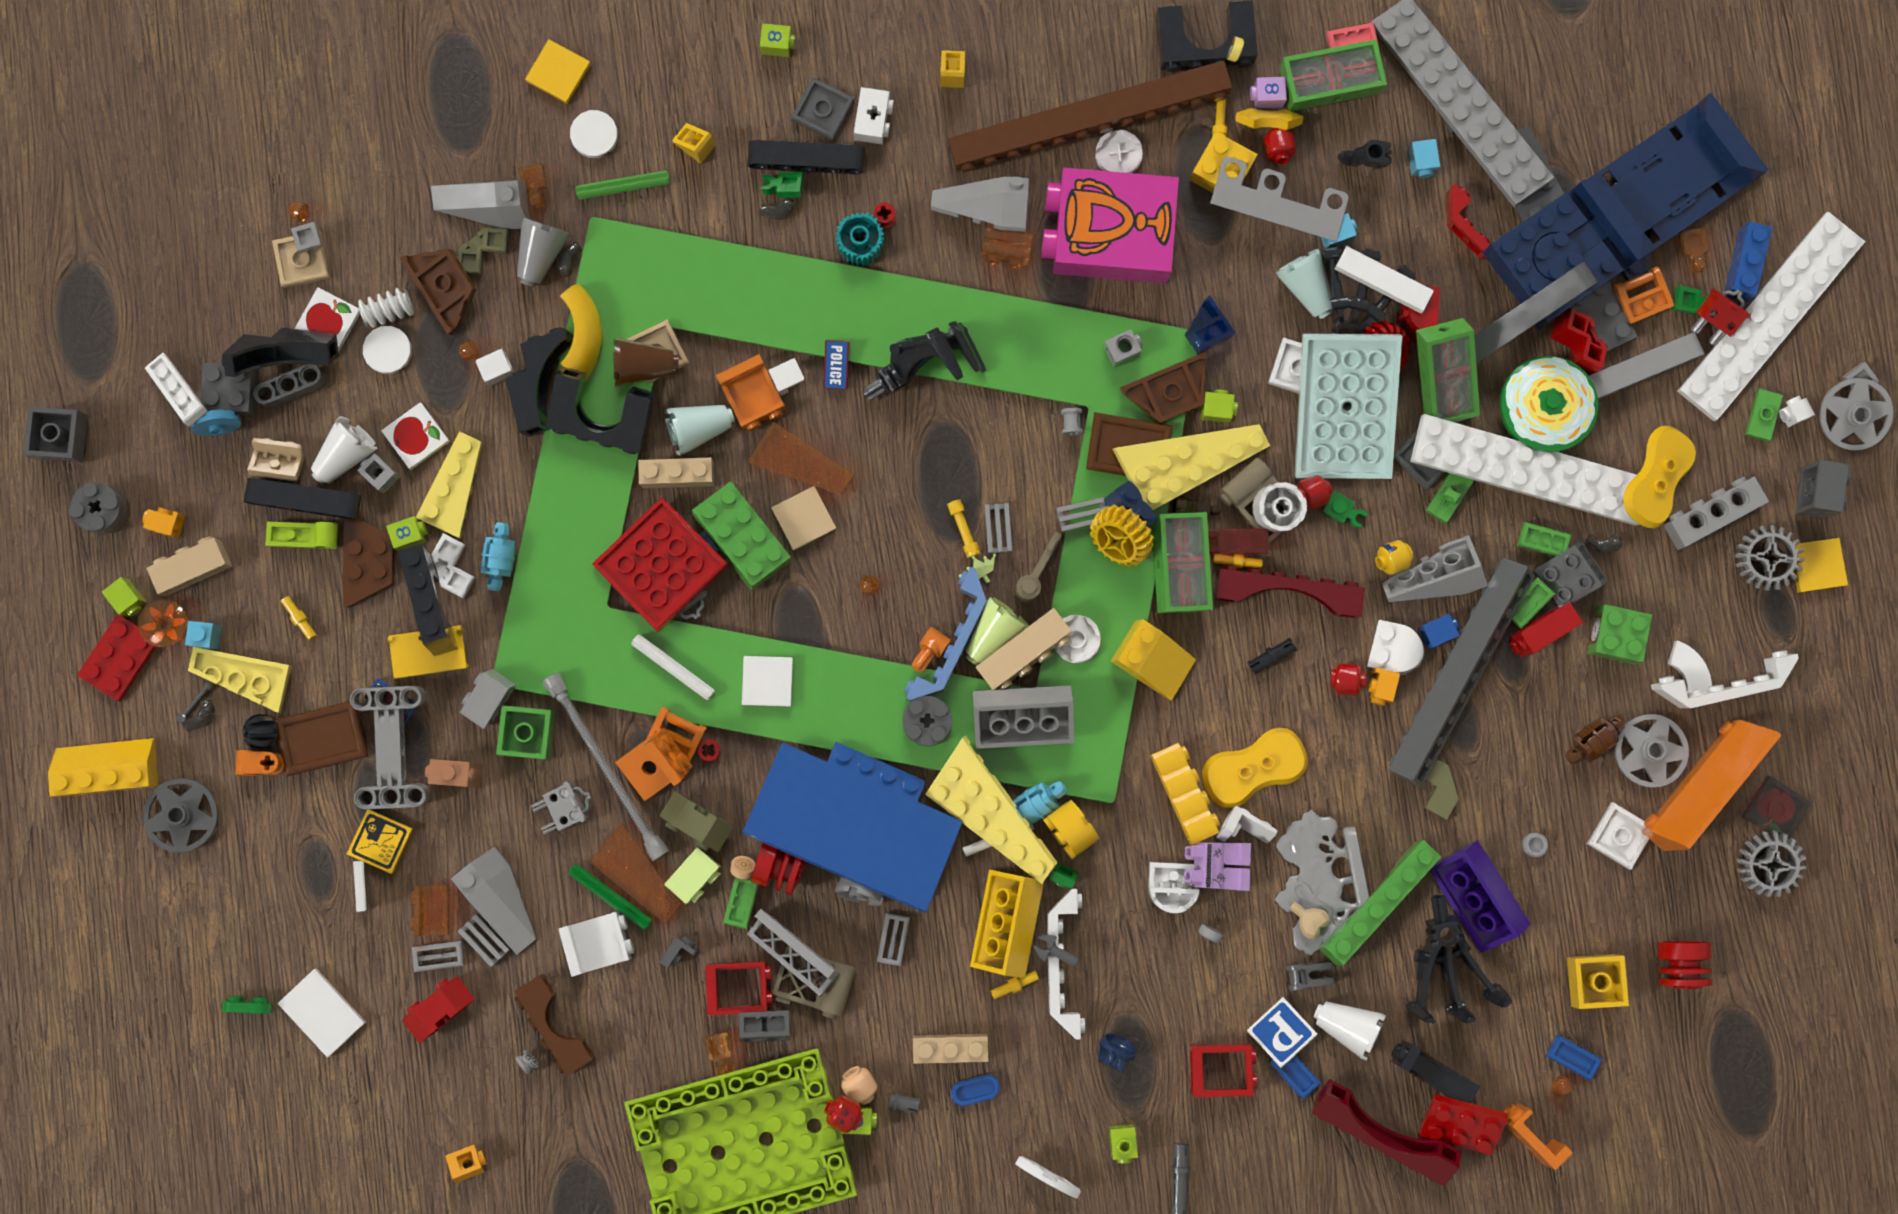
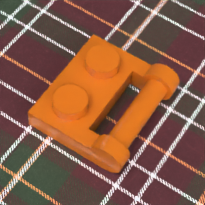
M1657 266L1649 269L1648 273L1624 283L1618 282L1612 285L1629 324L1675 306L1662 272ZM1651 281L1654 282L1655 288L1628 298L1627 291Z
M662 706L648 737L663 727L664 720L694 734L693 739L690 740L664 727L665 733L672 737L681 750L680 753H683L691 762L707 727L701 724L697 726L669 712L668 708Z

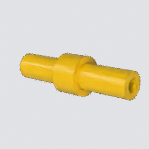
M1214 554L1213 563L1238 567V569H1242V567L1261 569L1263 559L1247 558L1242 554H1233V556Z
M289 596L283 598L281 603L291 615L290 620L301 629L308 641L315 638L317 635L306 621L308 618L304 612L298 610Z
M1032 971L1026 974L1025 979L1013 977L1007 980L1008 983L990 991L995 1000L1010 992L1014 994L1021 991V987L1035 982L1039 978L1036 971Z

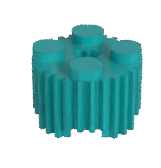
M868 212L866 214L861 213V215L856 213L855 216L851 214V217L846 216L847 218L843 217V222H839L836 232L837 248L840 255H843V259L847 258V262L851 261L852 264L856 263L858 266H867L874 262V258L878 259V255H881V251H883L884 233L877 218H874L873 215L869 216ZM862 236H864V241H856V237L861 238Z

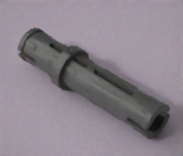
M1173 1143V1165H1171L1170 1170L1173 1172L1171 1214H1187L1188 1173H1190L1191 1169L1188 1166L1189 1144Z

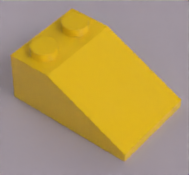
M1140 619L1133 623L1110 662L1172 701L1196 659L1161 630L1144 619Z

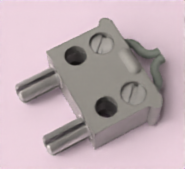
M566 781L563 786L542 795L544 799L531 805V808H534L532 809L533 812H537L545 807H548L554 821L541 827V831L545 830L542 832L545 835L556 829L562 831L579 822H587L589 820L587 814L589 809L588 801L591 799L589 792L585 793L580 787H575L573 782ZM577 791H579L581 795L587 796L585 799V808ZM555 794L558 797L557 801L554 800ZM565 817L568 819L567 823L564 822Z

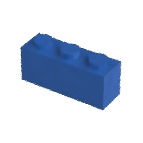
M1749 221L1739 229L1724 292H1735L1738 289L1743 293L1741 298L1744 302L1757 295L1773 227ZM1730 294L1726 295V297L1738 300V294L1734 296Z

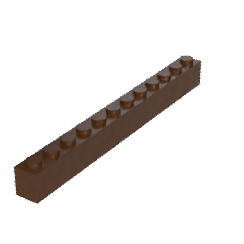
M1220 61L948 138L949 148L956 172L961 170L962 172H970L976 169V166L982 164L991 166L998 163L1000 159L1007 157L1010 160L1016 159L1022 155L1021 153L1028 151L1037 153L1044 150L1046 146L1054 145L1058 147L1066 144L1071 139H1086L1092 133H1108L1114 127L1121 125L1123 127H1130L1136 124V121L1142 119L1151 121L1158 118L1160 114L1167 112L1169 115L1176 114L1182 108L1188 106L1197 108L1204 105L1206 101L1213 99L1215 102L1222 101L1230 95L1232 85L1225 62Z

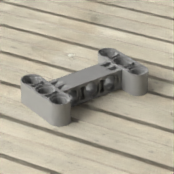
M422 687L360 688L353 691L350 695V704L354 709L360 711L374 710L377 785L366 786L356 791L354 801L359 808L417 807L429 801L431 792L428 786L421 783L407 784L404 709L420 707L425 703L427 695ZM411 690L418 694V700L414 704L408 700V694ZM387 691L393 695V702L390 705L386 704L383 699ZM363 692L369 698L365 706L359 702V696ZM414 789H419L422 792V799L419 802L412 797ZM389 790H394L397 793L398 798L395 803L388 799ZM365 791H369L373 796V801L370 804L366 803L363 799Z

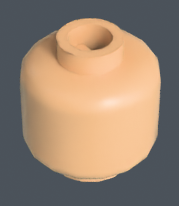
M855 1066L842 1075L841 1088L847 1098L862 1105H866L874 1099L877 1083L868 1069Z

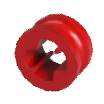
M704 740L698 746V755L704 761H715L720 756V746L714 740ZM705 745H714L716 749L713 751H716L714 756L707 755L705 757L703 747Z

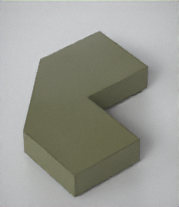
M484 227L469 242L464 243L458 248L457 258L468 275H482L483 253L507 254L509 230L505 228Z
M1437 759L1425 780L1435 786L1424 808L1447 820L1459 798L1449 765Z

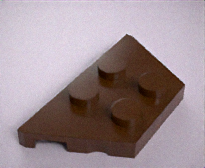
M451 249L402 256L400 258L442 327L448 335H453L477 290L458 258Z
M1203 352L1120 387V392L1160 424L1204 405L1205 400L1204 387L1207 354Z
M343 518V607L350 608L353 604L363 599H368L375 595L376 592L394 585V548L388 533L358 519Z

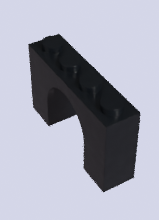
M1253 0L1229 2L1226 9L1228 39L1220 47L1211 50L1200 49L1187 39L1184 32L1182 5L1158 7L1156 24L1160 70H1167V72H1178L1185 68L1192 70L1220 61L1225 62L1226 68L1228 65L1248 67L1254 64L1258 53ZM1236 36L1244 39V45L1239 59L1233 62L1227 60V54Z
M562 367L555 375L546 428L552 429L557 434L574 435L582 441L592 440L599 442L603 447H617L628 454H639L646 444L656 393L632 386L626 393L620 422L613 425H601L592 421L582 407L581 397L586 373Z
M422 544L398 551L423 645L434 656L457 650L458 647L452 626L446 620L437 597L434 583L439 582L432 556Z

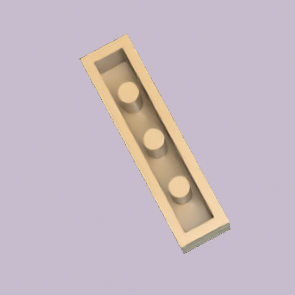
M1053 608L977 665L976 669L992 690L1008 689L1013 685L1012 680L1018 676L1020 678L1026 676L1032 671L1031 666L1037 661L1042 663L1052 655L1051 651L1057 646L1062 648L1072 640L1070 636L1073 635V632L1055 608Z

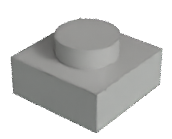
M315 222L291 228L296 249L299 253L323 247Z
M1861 362L1843 376L1844 380L1865 378L1876 383L1879 382L1866 362Z

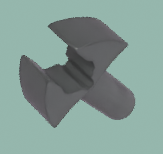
M1038 936L1039 939L1047 941L1051 949L1041 950L1033 945L1036 953L1043 961L1046 960L1047 956L1053 955L1072 966H1076L1079 962V957L1056 946L1055 940L1057 936Z

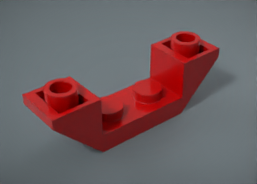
M1454 184L1447 192V227L1480 260H1487L1482 252L1490 245V241L1484 234H1479L1473 228L1472 222L1467 217L1460 215L1472 200L1469 198L1470 195L1466 189Z

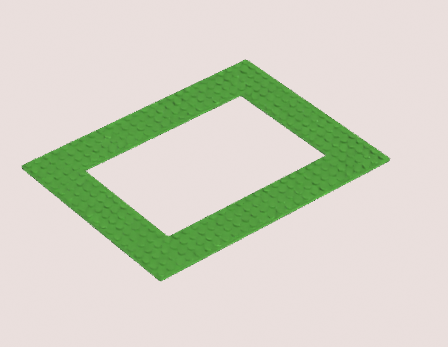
M592 217L589 221L576 284H580L593 299L598 309L603 330V342L598 363L588 380L584 383L581 397L584 412L592 421L598 424L613 425L620 422L626 393L632 386L652 392L654 381L648 384L642 381L615 387L613 352H615V346H613L614 338L628 339L667 319L672 329L820 357L825 356L826 339L850 341L849 362L884 368L890 364L891 344L905 338L926 335L927 332L937 327L943 333H948L950 328L948 324L957 321V323L961 322L968 329V333L984 362L986 371L984 373H981V371L975 372L960 350H952L962 370L963 378L956 380L939 356H935L927 361L915 375L1084 406L1088 409L1071 504L1101 497L1105 499L1116 488L1129 481L1127 476L1086 470L1094 412L1157 423L1120 392V387L1196 356L1200 333L1195 330L1187 334L1189 329ZM570 311L566 330L574 336V322ZM1131 329L1133 334H1138L1142 341L1141 354L1121 365L1113 367L1103 347L1104 343ZM1123 342L1118 345L1122 352H1129L1131 350L1128 343ZM570 348L561 356L558 371L563 367L560 363L565 359ZM1186 413L1161 423L1173 426L1171 439L1182 437ZM552 429L544 432L494 668L495 671L516 684L514 689L552 696L546 690L542 681L552 674L559 672L565 681L570 700L657 716L662 706L669 709V712L694 724L830 750L833 749L835 742H838L872 758L939 771L942 770L961 739L966 736L971 742L970 746L975 753L982 757L984 760L983 764L991 775H995L999 782L1032 788L1041 782L1050 786L1055 782L1061 781L1067 789L1064 795L1106 803H1113L1115 801L1137 679L1110 661L1133 623L1140 619L1148 622L1155 585L1153 547L1149 556L1137 566L1127 567L1124 564L1120 567L1116 561L1112 563L1109 557H1104L1102 551H1097L1098 546L1092 543L1094 538L1090 536L1092 531L1090 526L1065 532L1051 609L1055 608L1062 619L1070 615H1081L1090 618L1100 631V646L1097 653L1090 660L1083 663L1067 662L1058 656L1055 649L1051 651L1052 655L1041 663L1038 682L1035 688L1071 686L1074 706V743L976 749L972 691L992 689L984 679L951 674L944 690L930 695L943 701L949 708L952 716L951 730L948 736L939 744L925 747L911 741L904 731L903 714L910 703L906 700L908 694L904 693L910 679L915 681L917 676L935 685L936 681L932 678L936 670L925 669L924 672L920 673L916 672L910 665L671 620L658 633L640 614L610 608L608 601L612 585L592 563L623 534L639 454H628L617 447H603L599 442L592 440L582 441L570 434H557ZM1170 501L1154 509L1155 516L1168 514ZM1100 505L1069 511V515L1100 508ZM1096 514L1069 520L1067 525L1092 520ZM638 634L643 636L715 690L712 697L706 700L632 646L633 639ZM744 656L793 657L791 707L742 705ZM1012 685L1008 689H1020L1026 687ZM925 715V719H920V723H924V727L929 728L930 724H934V720L930 719V715Z

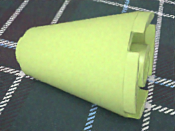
M989 597L965 649L968 654L966 658L973 664L978 665L1028 628L1029 624L1021 616L1017 618V615L1013 613L1014 610L994 597Z

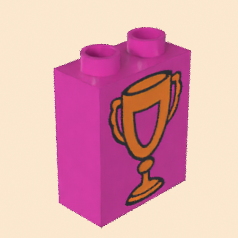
M1063 168L1060 183L1048 182L1045 211L1058 212L1057 229H1044L1041 258L1054 259L1053 274L1167 284L1172 272L1179 177Z

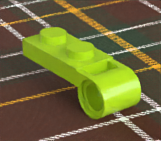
M267 522L265 546L337 549L338 524L331 522Z

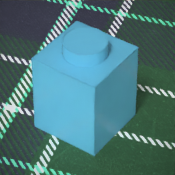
M1436 139L1411 143L1407 149L1411 175L1419 176V178L1434 176L1440 168Z
M1348 213L1344 214L1337 241L1321 237L1324 248L1338 247L1352 242L1358 232L1354 219H1350Z
M188 621L185 645L219 650L222 626L213 623Z

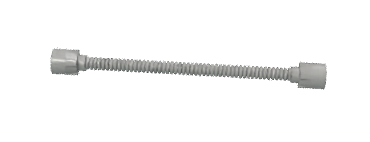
M556 672L542 681L544 687L553 698L556 697L557 701L562 703L561 705L567 711L566 713L572 719L571 721L577 727L576 729L580 732V735H582L581 737L585 740L588 748H590L589 750L595 756L594 758L598 761L599 766L605 772L604 774L610 780L609 782L615 788L614 790L620 796L619 798L625 804L624 806L630 812L629 815L635 820L636 826L640 828L639 831H641L646 851L651 860L654 861L667 853L669 849L658 835L649 830L650 828L644 822L645 820L639 814L640 812L634 806L635 804L629 798L630 796L626 790H624L623 784L619 782L620 779L614 774L615 771L609 766L610 763H608L607 758H604L605 755H603L602 750H599L600 747H598L597 742H594L595 739H593L592 734L588 731L589 729L583 723L584 721L578 715L579 713L573 707L572 702H570L567 693L568 689L560 673Z

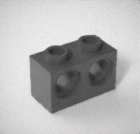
M789 1011L739 1013L740 1043L790 1041Z

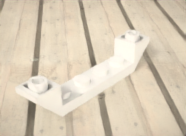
M1787 650L1773 652V657L1763 659L1766 669L1765 675L1753 677L1754 681L1746 682V679L1733 681L1730 687L1724 688L1723 685L1708 687L1709 692L1701 693V690L1687 692L1684 680L1674 679V676L1659 678L1660 683L1651 684V689L1679 708L1699 707L1781 688L1799 658L1798 654H1788Z
M1076 888L1070 889L1047 913V935L1057 936L1055 944L1063 949V944H1059L1058 934H1063V919H1058V914H1078V908H1082V894H1077ZM1053 955L1048 956L1049 1013L1075 1039H1081V1033H1085V1018H1080L1079 1012L1060 1013V1009L1065 1008L1064 993L1060 994V984L1064 983V969H1059V958Z

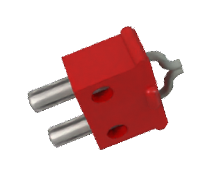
M1711 289V294L1696 311L1701 317L1691 330L1698 334L1707 322L1717 327V331L1708 341L1713 346L1720 341L1724 334L1731 337L1743 321L1750 317V313L1743 309L1744 300L1741 298L1743 293L1738 289L1735 292L1725 291L1723 294L1716 289ZM1738 294L1737 298L1741 303L1740 306L1727 298L1726 295L1734 296Z

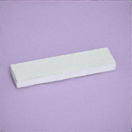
M1346 246L1335 267V270L1421 314L1434 291Z
M165 353L160 354L145 367L183 423L188 427L207 412L204 405Z

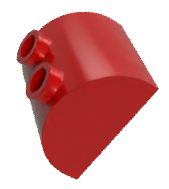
M1428 287L1434 291L1422 314L1403 304L1402 308L1397 310L1396 323L1400 324L1401 328L1406 331L1407 336L1410 337L1409 340L1417 343L1416 330L1438 325L1440 287Z

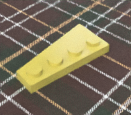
M459 431L416 518L461 539L462 527L468 510L467 505L473 489V479L477 471L483 445L481 441Z
M193 647L188 671L281 714L291 666Z

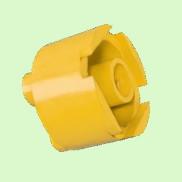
M1072 800L1066 802L1044 818L1043 822L1050 831L1055 830L1052 836L1059 845H1066L1063 849L1071 859H1074L1099 839V836Z

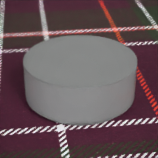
M1529 833L1522 840V849L1530 857H1540L1546 853L1548 841L1540 833Z
M1203 923L1198 930L1200 935L1215 943H1220L1224 936L1221 932Z

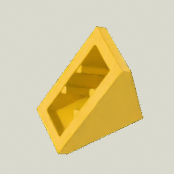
M942 50L940 87L964 88L965 51Z
M688 123L683 126L672 140L676 146L700 164L715 147L713 136L709 132Z

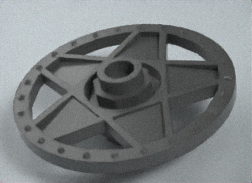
M172 779L159 785L150 794L145 803L143 822L148 836L156 845L171 852H188L202 846L214 833L218 822V806L213 794L203 784L191 779ZM177 784L192 785L182 796H179L169 788V786ZM204 794L210 803L212 817L199 809ZM158 797L162 811L150 819L151 806L155 798ZM192 830H207L199 841L189 845ZM170 831L173 846L163 842L154 832Z

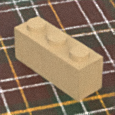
M712 458L638 460L639 485L643 489L715 486L714 461Z
M209 536L199 540L198 545L194 547L178 549L175 551L176 555L169 558L161 557L154 560L153 565L146 569L157 594L167 597L233 566L222 541Z
M987 1034L913 1036V1064L988 1062Z

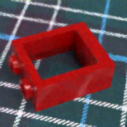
M1568 602L1552 609L1509 636L1508 638L1511 641L1509 645L1513 652L1522 658L1541 650L1581 625L1583 621L1572 604Z
M767 961L705 965L707 1015L769 1011V1006H773L772 991H768V981H772L771 966H767ZM760 968L761 1005L719 1007L718 970Z
M1249 1043L1189 1045L1191 1095L1194 1098L1254 1096L1253 1089H1257V1075L1253 1074L1252 1064H1256V1050L1252 1049V1045ZM1244 1052L1245 1088L1204 1089L1202 1053Z

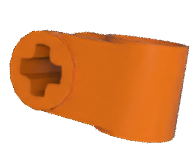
M236 750L235 775H277L285 769L282 755L279 753ZM269 761H274V765L268 766Z

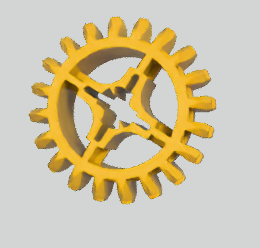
M1114 504L1111 507L1103 508L1094 517L1090 526L1092 530L1090 536L1094 538L1092 543L1097 545V551H1102L1104 557H1109L1112 563L1116 561L1120 567L1124 564L1127 567L1137 566L1149 556L1154 545L1152 543L1154 537L1150 534L1152 529L1146 527L1147 521H1142L1139 518L1140 514L1135 515L1132 508L1126 510L1123 505L1118 507Z

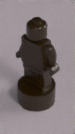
M1178 496L1174 498L1172 512H1207L1208 517L1210 514L1218 515L1220 509L1219 506H1211L1210 500L1197 496L1198 500L1196 501Z

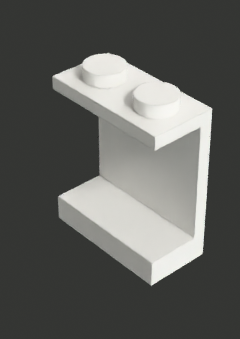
M617 911L559 928L571 977L632 959L631 954L634 953V947L631 939L626 938L625 930L628 929L624 915L620 916V912Z

